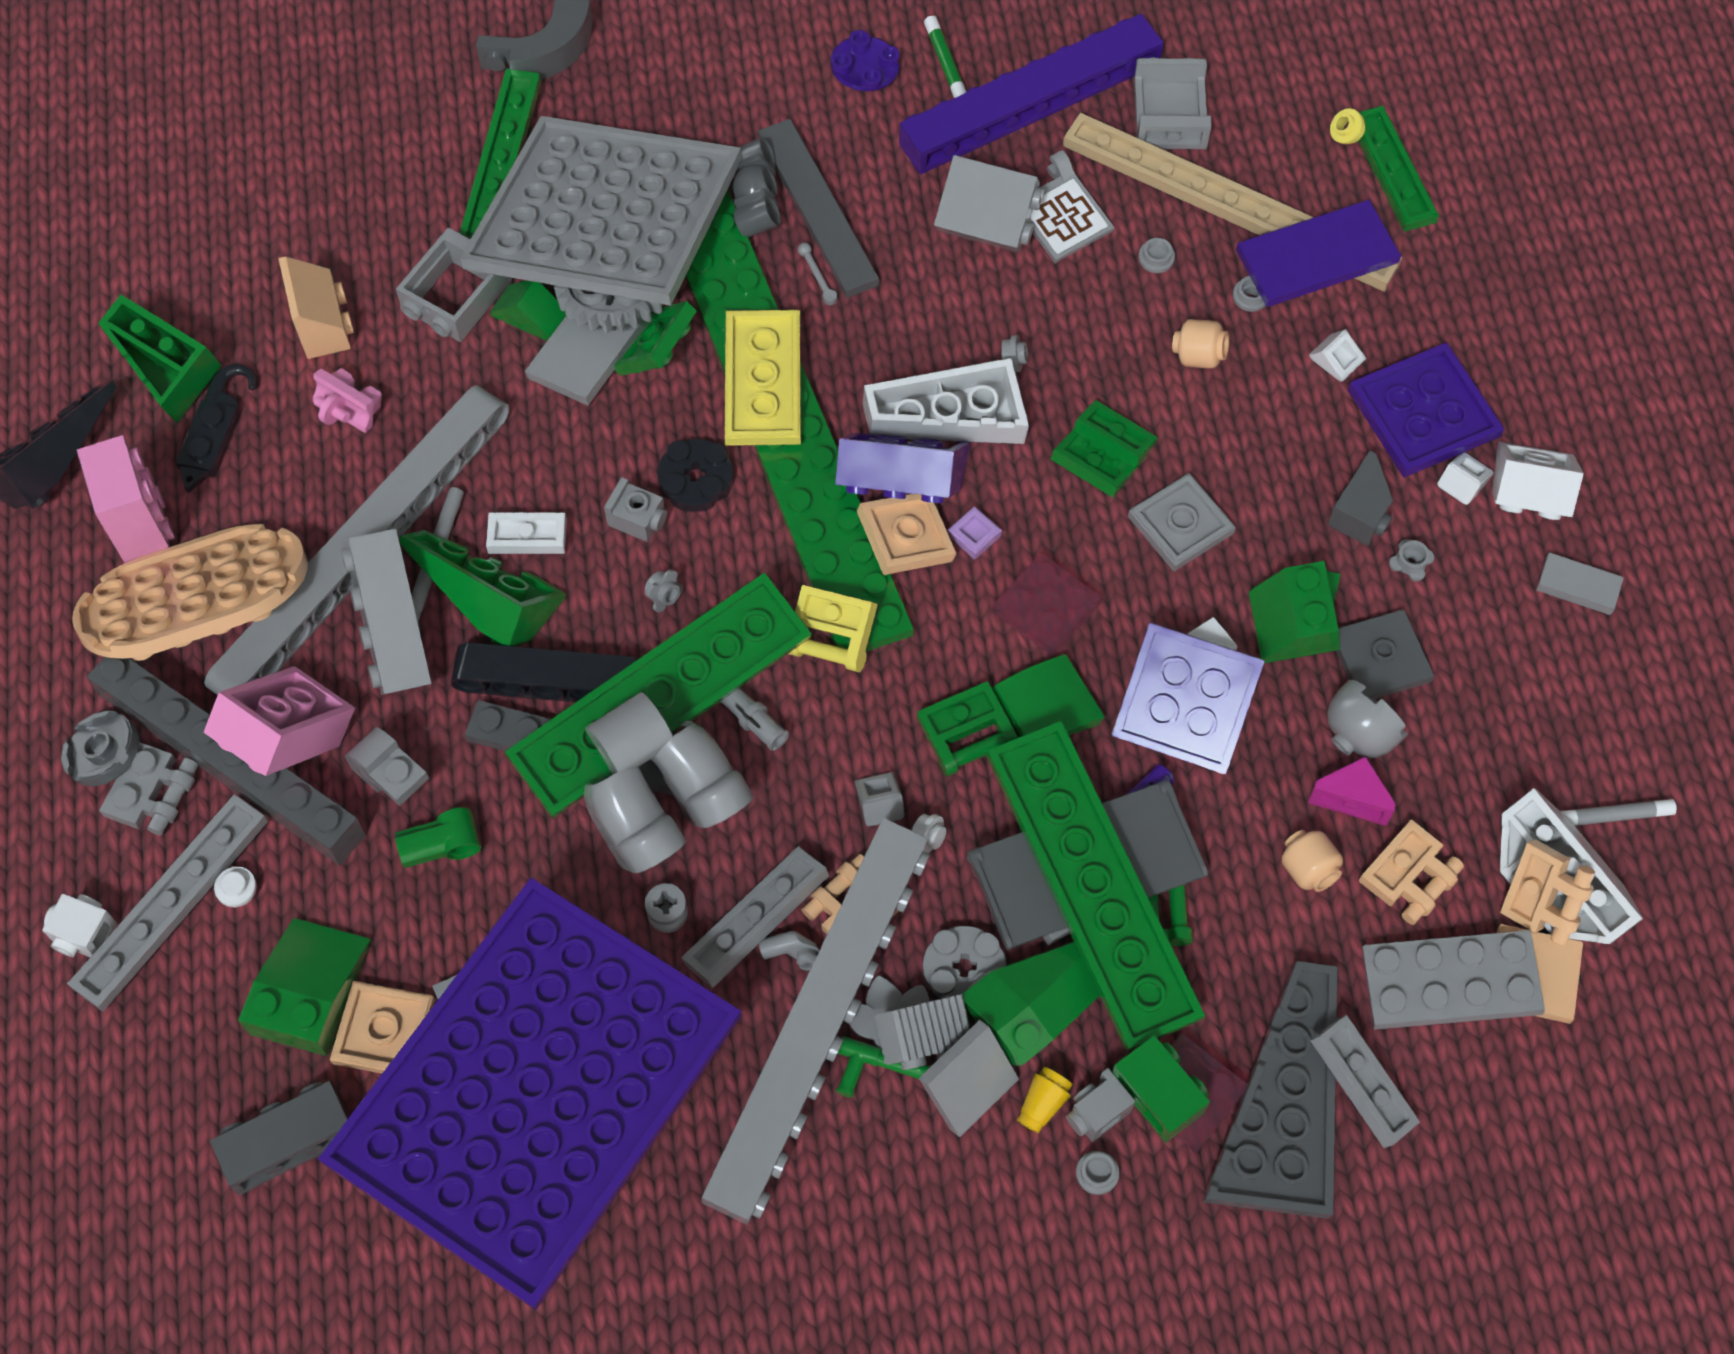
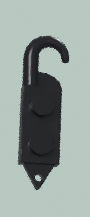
M230 364L218 370L211 381L204 400H201L175 462L178 469L181 470L184 488L187 493H190L208 477L215 478L240 416L238 403L233 397L225 394L224 390L229 379L236 375L245 376L248 379L249 390H255L257 384L256 374L248 366Z

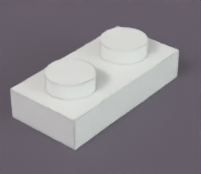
M489 513L486 542L488 554H565L566 514Z

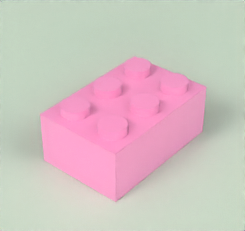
M121 435L77 449L95 515L124 563L171 547L169 540L175 539V535L168 517H164L162 508L166 507L159 487L154 484L149 468L144 466L138 448L130 449L124 436Z
M293 666L219 692L203 733L215 740L222 749L232 752L246 762L253 771L268 776L339 747L355 707Z

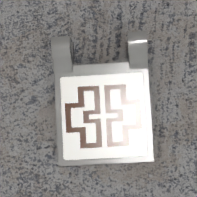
M1063 150L1050 156V161L1053 164L1047 166V171L1054 180L1040 187L1044 189L1042 201L1038 210H1032L1029 223L1034 224L1032 233L1054 263L1113 232L1115 228L1075 175L1071 162Z

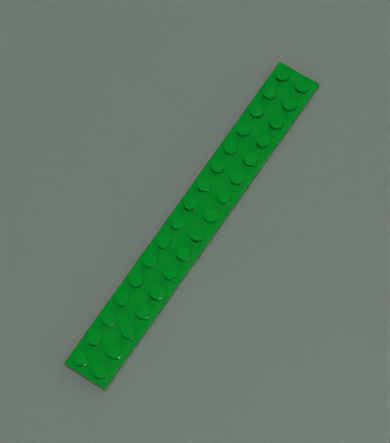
M728 189L685 276L724 375L726 311L778 310L748 236H742L737 228L734 219L735 206ZM800 362L801 444L753 446L810 586L878 604L865 650L867 652L912 637L914 629L891 574L883 575L857 514V509L860 505L857 494L846 492V486L835 485L838 449ZM830 633L836 647L848 649L851 638Z

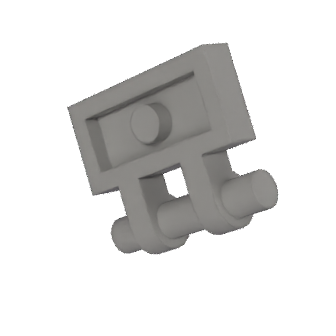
M139 742L138 751L131 765L116 778L99 811L103 817L139 830L146 816L152 817L147 830L161 836L167 824L174 822L178 814L176 807L184 792H189L195 782L193 775L198 764L191 759L184 758L178 770H171L176 762L173 754ZM163 784L169 786L161 802H155Z

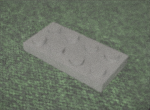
M1531 930L1362 946L1373 1030L1543 1015L1545 1011Z

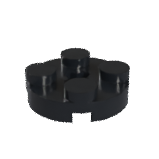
M690 439L672 442L667 447V452L662 456L657 470L659 488L662 494H665L676 508L687 512H702L713 508V503L719 501L722 497L724 500L729 495L733 486L732 462L727 455L725 447L707 440ZM695 469L706 474L705 476H699L698 481L695 482L691 481L690 475H687L689 471Z

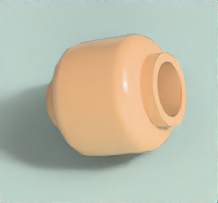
M1189 319L1183 324L1181 331H1175L1172 342L1173 353L1179 354V359L1183 366L1215 368L1221 360H1226L1229 333L1228 331H1223L1222 325L1217 321Z
M1300 830L1286 840L1285 846L1287 848L1282 855V865L1300 888L1304 890L1314 889L1316 892H1320L1333 885L1341 877L1342 871L1340 868L1343 865V856L1325 833L1318 830L1306 833L1305 830Z

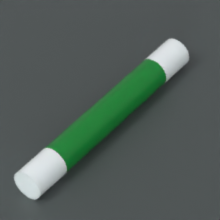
M929 16L924 20V24L953 97L956 98L967 91L937 17Z

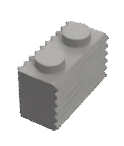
M962 994L875 1014L874 1020L877 1023L876 1029L879 1031L878 1037L882 1047L881 1053L884 1055L883 1061L886 1065L901 1062L902 1070L927 1065L925 1056L936 1054L938 1060L970 1030Z

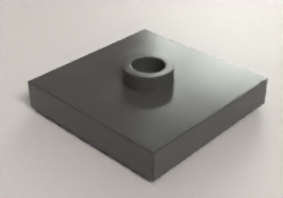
M1404 609L1338 628L1340 650L1336 652L1348 679L1355 680L1366 686V689L1362 692L1365 696L1377 699L1433 681L1435 676Z

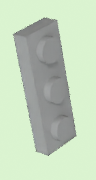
M1347 1015L1335 1020L1310 1040L1383 1148L1394 1145L1420 1123Z

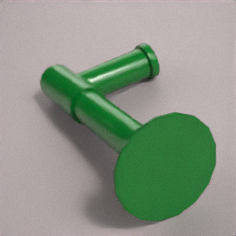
M843 1036L844 1040L838 1054L849 1057V1061L839 1087L836 1088L835 1092L842 1096L853 1098L854 1089L864 1063L876 1067L880 1066L919 1079L931 1066L924 1065L902 1070L901 1062L886 1065L883 1061L884 1055L881 1053V1048Z

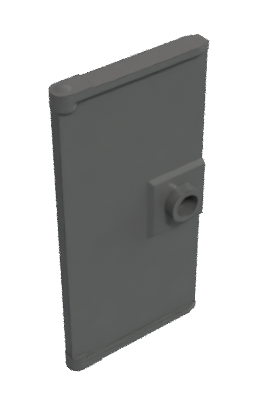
M1168 779L1102 803L1148 898L1208 876L1205 863L1177 802L1172 784ZM1023 833L967 851V861L970 863L974 875L978 879L1007 950L1068 928Z

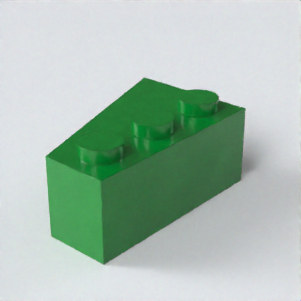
M121 294L98 322L158 404L176 423L180 421L222 366L206 346Z

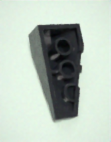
M113 380L96 385L57 413V417L60 419L58 422L53 419L28 433L31 439L30 442L24 441L12 449L8 447L0 453V500L14 509L24 506H30L33 509L50 498L51 495L48 491L60 481L76 455L77 449L84 442L117 388Z

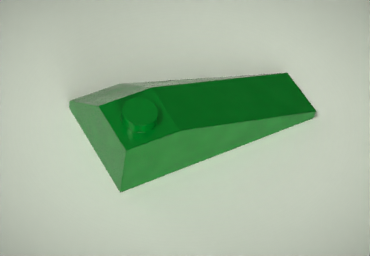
M426 530L400 536L399 544L475 628L490 637L495 645L514 647L531 641L564 601L566 593L539 577L525 571L522 572L521 577L500 569L501 561L491 557L489 560L468 556L469 550L466 547Z
M1074 941L1048 952L1025 958V960L991 970L961 993L965 1007L974 1021L977 1023L980 1020L989 1026L1010 1064L1022 1066L1051 1043L1100 996Z

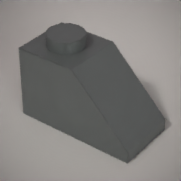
M1368 452L1334 506L1328 522V526L1366 546H1369L1375 535L1382 537L1393 519L1392 516L1387 514L1393 499L1376 453Z

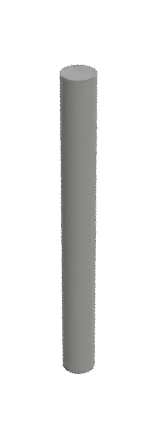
M456 487L449 488L433 534L448 540L464 495L461 489ZM422 568L411 594L417 622L433 582Z

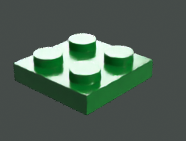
M685 301L662 307L663 312L661 314L651 312L652 321L648 323L623 357L614 365V371L623 376L664 367L672 358L673 353L671 350L677 341L683 338L690 330L691 324L689 322L697 310Z

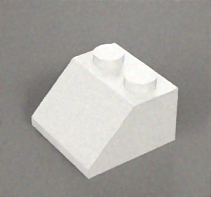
M1498 442L1492 496L1495 503L1500 504V508L1508 512L1522 513L1523 509L1538 511L1539 516L1547 519L1559 520L1561 515L1573 517L1584 473L1574 454Z

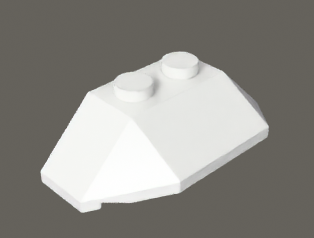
M1533 788L1502 813L1500 872L1510 884L1527 842L1534 839L1571 859L1565 872L1571 877L1575 878L1577 870L1581 865L1588 866L1595 871L1591 882L1594 889L1590 899L1583 902L1578 914L1581 919L1577 931L1570 934L1569 939L1611 944L1644 919L1623 883L1572 822L1536 788ZM1558 890L1553 905L1562 909L1567 895ZM1545 923L1544 926L1552 935L1555 927Z

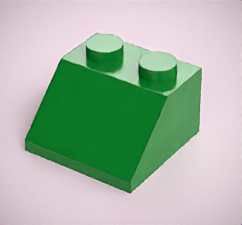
M1324 561L1284 568L1248 591L1261 659L1265 660L1264 664L1340 650L1339 629Z

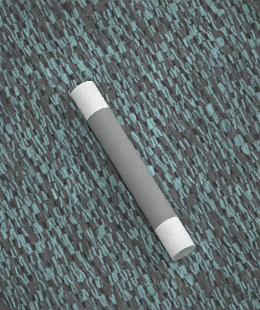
M1674 799L1560 812L1574 826L1675 815L1677 808Z

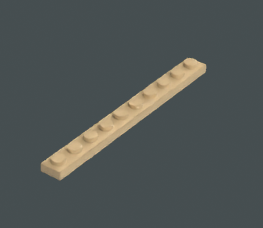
M1083 113L1078 115L1064 137V147L1258 235L1314 218ZM1402 257L1398 264L1356 277L1355 279L1385 292L1400 266Z

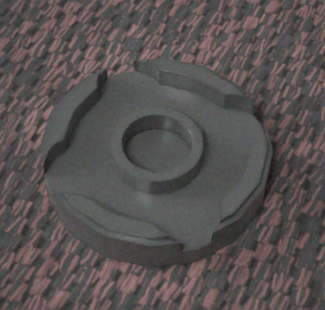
M107 710L94 713L77 724L74 728L77 732L71 740L67 737L62 748L61 762L64 771L80 785L95 787L107 784L119 777L131 765L139 745L137 728L125 716L119 715L115 711Z

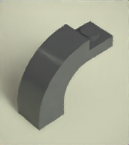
M555 0L552 17L548 24L539 32L527 37L509 38L478 35L476 48L481 69L492 71L513 69L540 73L541 80L564 71L582 55L589 43L593 27L590 0Z

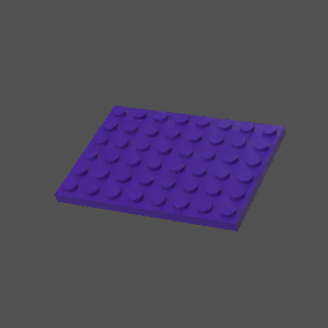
M530 878L328 1144L318 1160L525 1304L537 1310L742 1017L741 1011L541 883Z

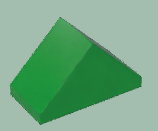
M528 280L508 285L490 311L492 317L545 341H548L566 317L565 311L560 310L557 299L541 283Z

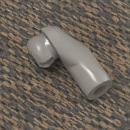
M788 931L764 938L759 943L761 955L765 960L788 954L796 959L800 969L807 971L811 970L820 951L815 942L796 931Z

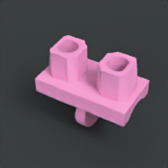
M322 368L314 373L313 379L316 381L317 386L313 395V402L315 406L320 408L319 420L326 425H331L340 420L343 423L348 422L364 433L369 431L373 426V414L381 407V392L372 386L365 387L361 391L354 388V378L342 368L332 374Z

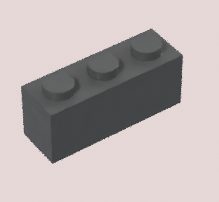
M330 1081L324 1084L317 1082L303 1088L299 1092L298 1097L286 1103L276 1102L266 1106L259 1112L260 1116L246 1123L235 1122L224 1127L219 1132L220 1135L211 1139L210 1143L229 1187L240 1196L320 1156L347 1121L349 1115L333 1084Z

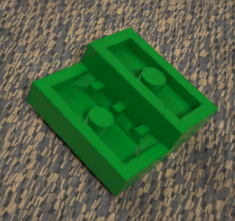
M1095 400L1076 419L1073 430L1053 450L1050 460L1114 498L1156 444L1158 437Z
M1066 654L1029 667L996 684L992 689L1020 737L1059 721H1062L1068 735L1099 726L1105 718Z

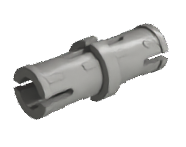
M741 688L720 701L739 718V725L746 731L751 730L767 745L770 751L779 749L787 741L789 732L786 729L784 730L767 713V707L762 702H755Z

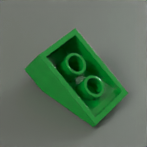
M293 918L255 978L238 1021L251 1036L328 1057L341 1023L352 982L358 980L372 940Z

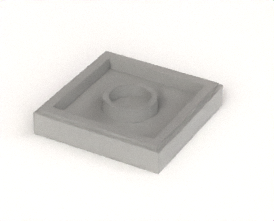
M1190 473L1133 507L1128 512V518L1173 572L1233 535L1236 529Z
M979 1020L919 1080L949 1129L958 1137H961L1019 1078L989 1026Z

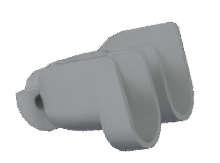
M642 692L585 728L612 775L597 784L588 783L585 785L584 800L588 813L621 868L632 873H640L659 864L677 852L686 843V839L674 819L665 814L641 773L639 766L651 759L664 775L665 783L691 825L700 828L716 825L743 809L755 797L740 772L733 770L723 751L703 727L692 721L685 720L681 725L686 728L673 736L657 708Z

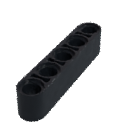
M463 643L457 646L451 686L456 690L472 694L577 702L637 661L638 658Z

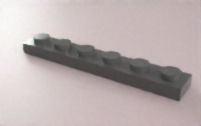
M478 700L465 732V738L468 742L506 751L551 719ZM651 759L639 766L644 779L652 791L673 796L663 779L664 775Z

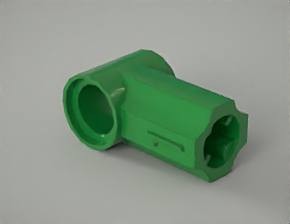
M465 807L447 810L437 817V821L395 832V842L404 869L443 857L450 860L466 859L474 856L481 850L472 810Z

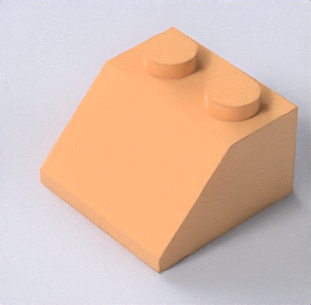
M286 256L278 258L291 317L307 359L351 349L348 334L354 333L349 312L342 313L341 305L347 303L342 282L335 283L328 268Z

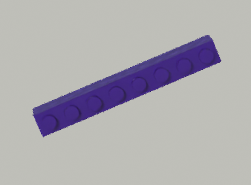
M1142 13L1130 19H1123L1115 26L1101 32L1092 33L1086 39L1073 45L1063 46L1051 55L1042 59H1035L1026 66L1011 73H1004L997 79L980 87H973L956 98L942 101L934 108L923 113L909 116L905 121L900 122L899 145L921 175L952 161L954 155L963 156L1134 77L1137 59L1153 57L1161 59L1164 42Z

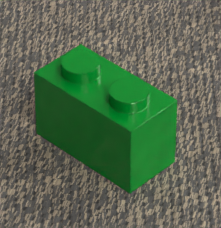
M1153 1035L1115 1064L1112 1073L1136 1101L1134 1106L1166 1144L1206 1112L1210 1101L1207 1098L1209 1094L1204 1084L1194 1075L1189 1077L1179 1065L1181 1060L1174 1048L1167 1042L1162 1044Z

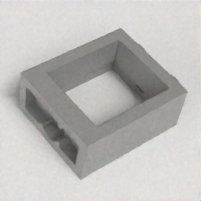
M448 227L396 288V292L401 305L400 309L407 317L414 321L419 319L430 325L440 336H450L461 343L510 284L512 278L467 270L482 278L483 282L454 316L424 300L423 297L452 262L462 267L460 258L471 240Z

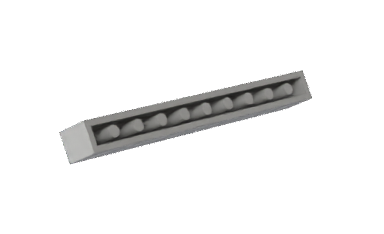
M885 818L882 819L701 1198L702 1204L746 1225L749 1224L752 1215L759 1219L761 1218L771 1194L764 1191L771 1176L779 1179L790 1156L782 1152L789 1136L798 1139L808 1117L801 1113L807 1098L816 1100L826 1077L819 1074L826 1059L834 1062L844 1040L837 1036L843 1021L849 1024L852 1023L862 1002L855 998L861 983L869 987L879 966L878 963L872 961L878 947L887 949L895 932L896 926L889 923L896 910L904 912L914 891L907 887L912 874L921 876L930 857V854L924 851L928 838Z

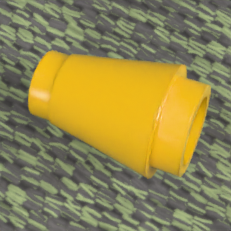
M1043 1067L1040 1074H1034L1017 1121L1039 1134L1042 1127L1049 1122L1071 1097L1068 1092L1073 1084L1055 1071Z

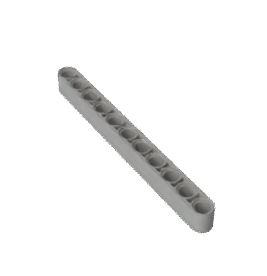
M479 385L471 387L308 562L305 580L285 602L273 609L268 618L253 622L211 667L205 678V686L218 695L223 690L278 672L350 593V588L354 587L350 572L345 571L341 555V549H344L343 544L347 539L391 529L397 530L399 539L501 428L508 417L509 405Z

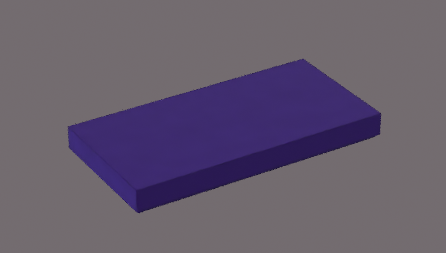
M1370 200L1239 242L1236 248V252L1266 307L1398 264L1401 258V254Z

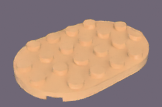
M253 524L217 531L138 557L109 571L100 578L102 583L95 587L92 594L84 592L78 600L72 616L73 626L84 647L97 655L109 658H133L137 661L145 660L154 653L173 647H184L194 640L212 634H223L233 627L250 621L258 622L268 618L272 610L285 602L305 580L308 569L307 556L299 538L284 528L275 532L265 529L264 524Z

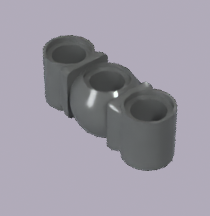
M764 137L739 146L741 148L742 160L732 182L736 198L734 200V205L736 206L734 209L735 223L742 236H748V238L781 224L779 205L774 199L777 194V184L774 178L776 175L774 170L776 160L770 143Z

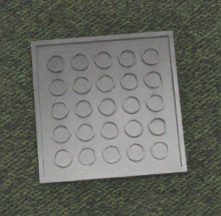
M541 116L460 258L462 267L465 270L671 306L742 160L741 148Z

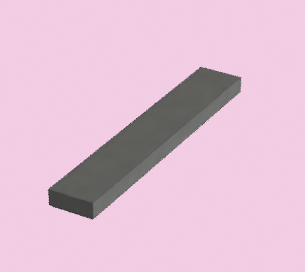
M791 119L758 130V138L764 137L770 143L776 160L774 168L844 296L849 298L879 286V278Z

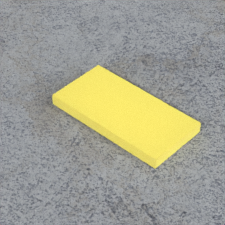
M800 310L726 311L725 446L801 444Z

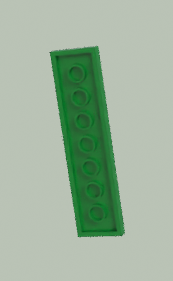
M764 572L505 751V756L550 817L554 819L584 798L586 784H597L612 776L609 767L585 730L588 725L642 692L657 708L673 735L684 727L681 724L685 720L693 721L809 640L812 633Z
M1062 721L987 750L986 757L1126 1052L1138 1048L1153 1035L1159 1039L1203 1020L1205 1014Z

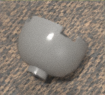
M1348 680L1337 691L1328 708V726L1335 734L1331 739L1332 743L1347 756L1352 752L1361 757L1377 758L1388 754L1408 735V733L1403 731L1406 727L1405 723L1383 699L1377 702L1371 697L1362 694L1366 686L1355 680Z

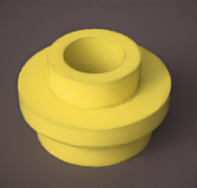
M1351 108L1338 112L1330 125L1332 138L1340 144L1355 143L1361 139L1365 132L1363 116Z

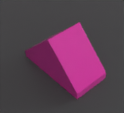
M1366 757L1317 780L1308 803L1384 826L1388 824L1396 806V803Z

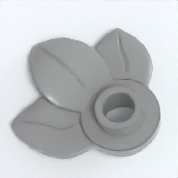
M877 976L868 990L867 1005L860 1004L850 1026L859 1036L874 1040L876 1046L882 1049L880 1038L878 1037L879 1031L876 1029L877 1023L874 1020L875 1014L928 1002V993L923 985H919L902 995L892 983L881 976Z

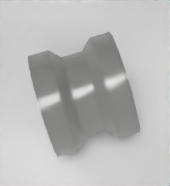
M663 883L656 885L648 892L645 897V909L651 926L663 933H671L680 929L687 920L688 909L684 893L679 887Z

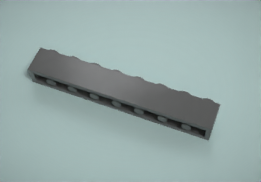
M104 657L88 674L87 679L101 698L180 754L195 761L204 771L337 865L341 866L366 836L357 817L287 768L264 776L253 771L246 762L232 752L222 749L215 740L203 733L210 717L207 712L131 659Z

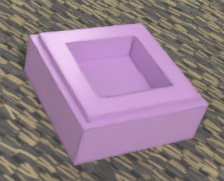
M975 506L948 529L949 538L974 560L998 540L1002 534V529Z

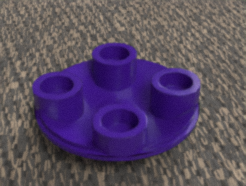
M857 30L850 34V38L836 46L831 55L830 65L834 76L845 86L859 91H875L888 86L895 80L899 72L900 55L896 47L890 46L878 38L870 37L866 31Z

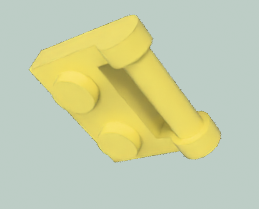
M802 585L795 613L805 626L848 637L851 640L848 649L807 640L791 651L789 655L801 657L805 654L843 664L847 670L861 672L866 662L865 650L878 604Z

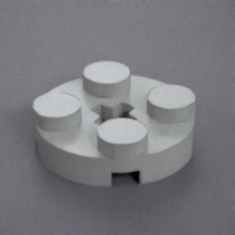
M970 926L953 927L948 930H942L934 936L924 955L923 977L929 991L931 989L932 993L941 999L961 994L987 972L1002 966L1005 967L1006 960L999 946V941L994 935ZM961 959H968L970 964L976 966V970L969 971L968 977H961L960 971L953 969V964L960 963Z

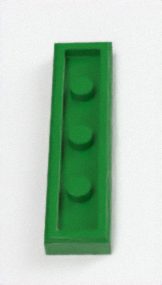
M1384 106L1359 112L1364 118L1365 132L1358 142L1403 232L1437 223L1439 214Z

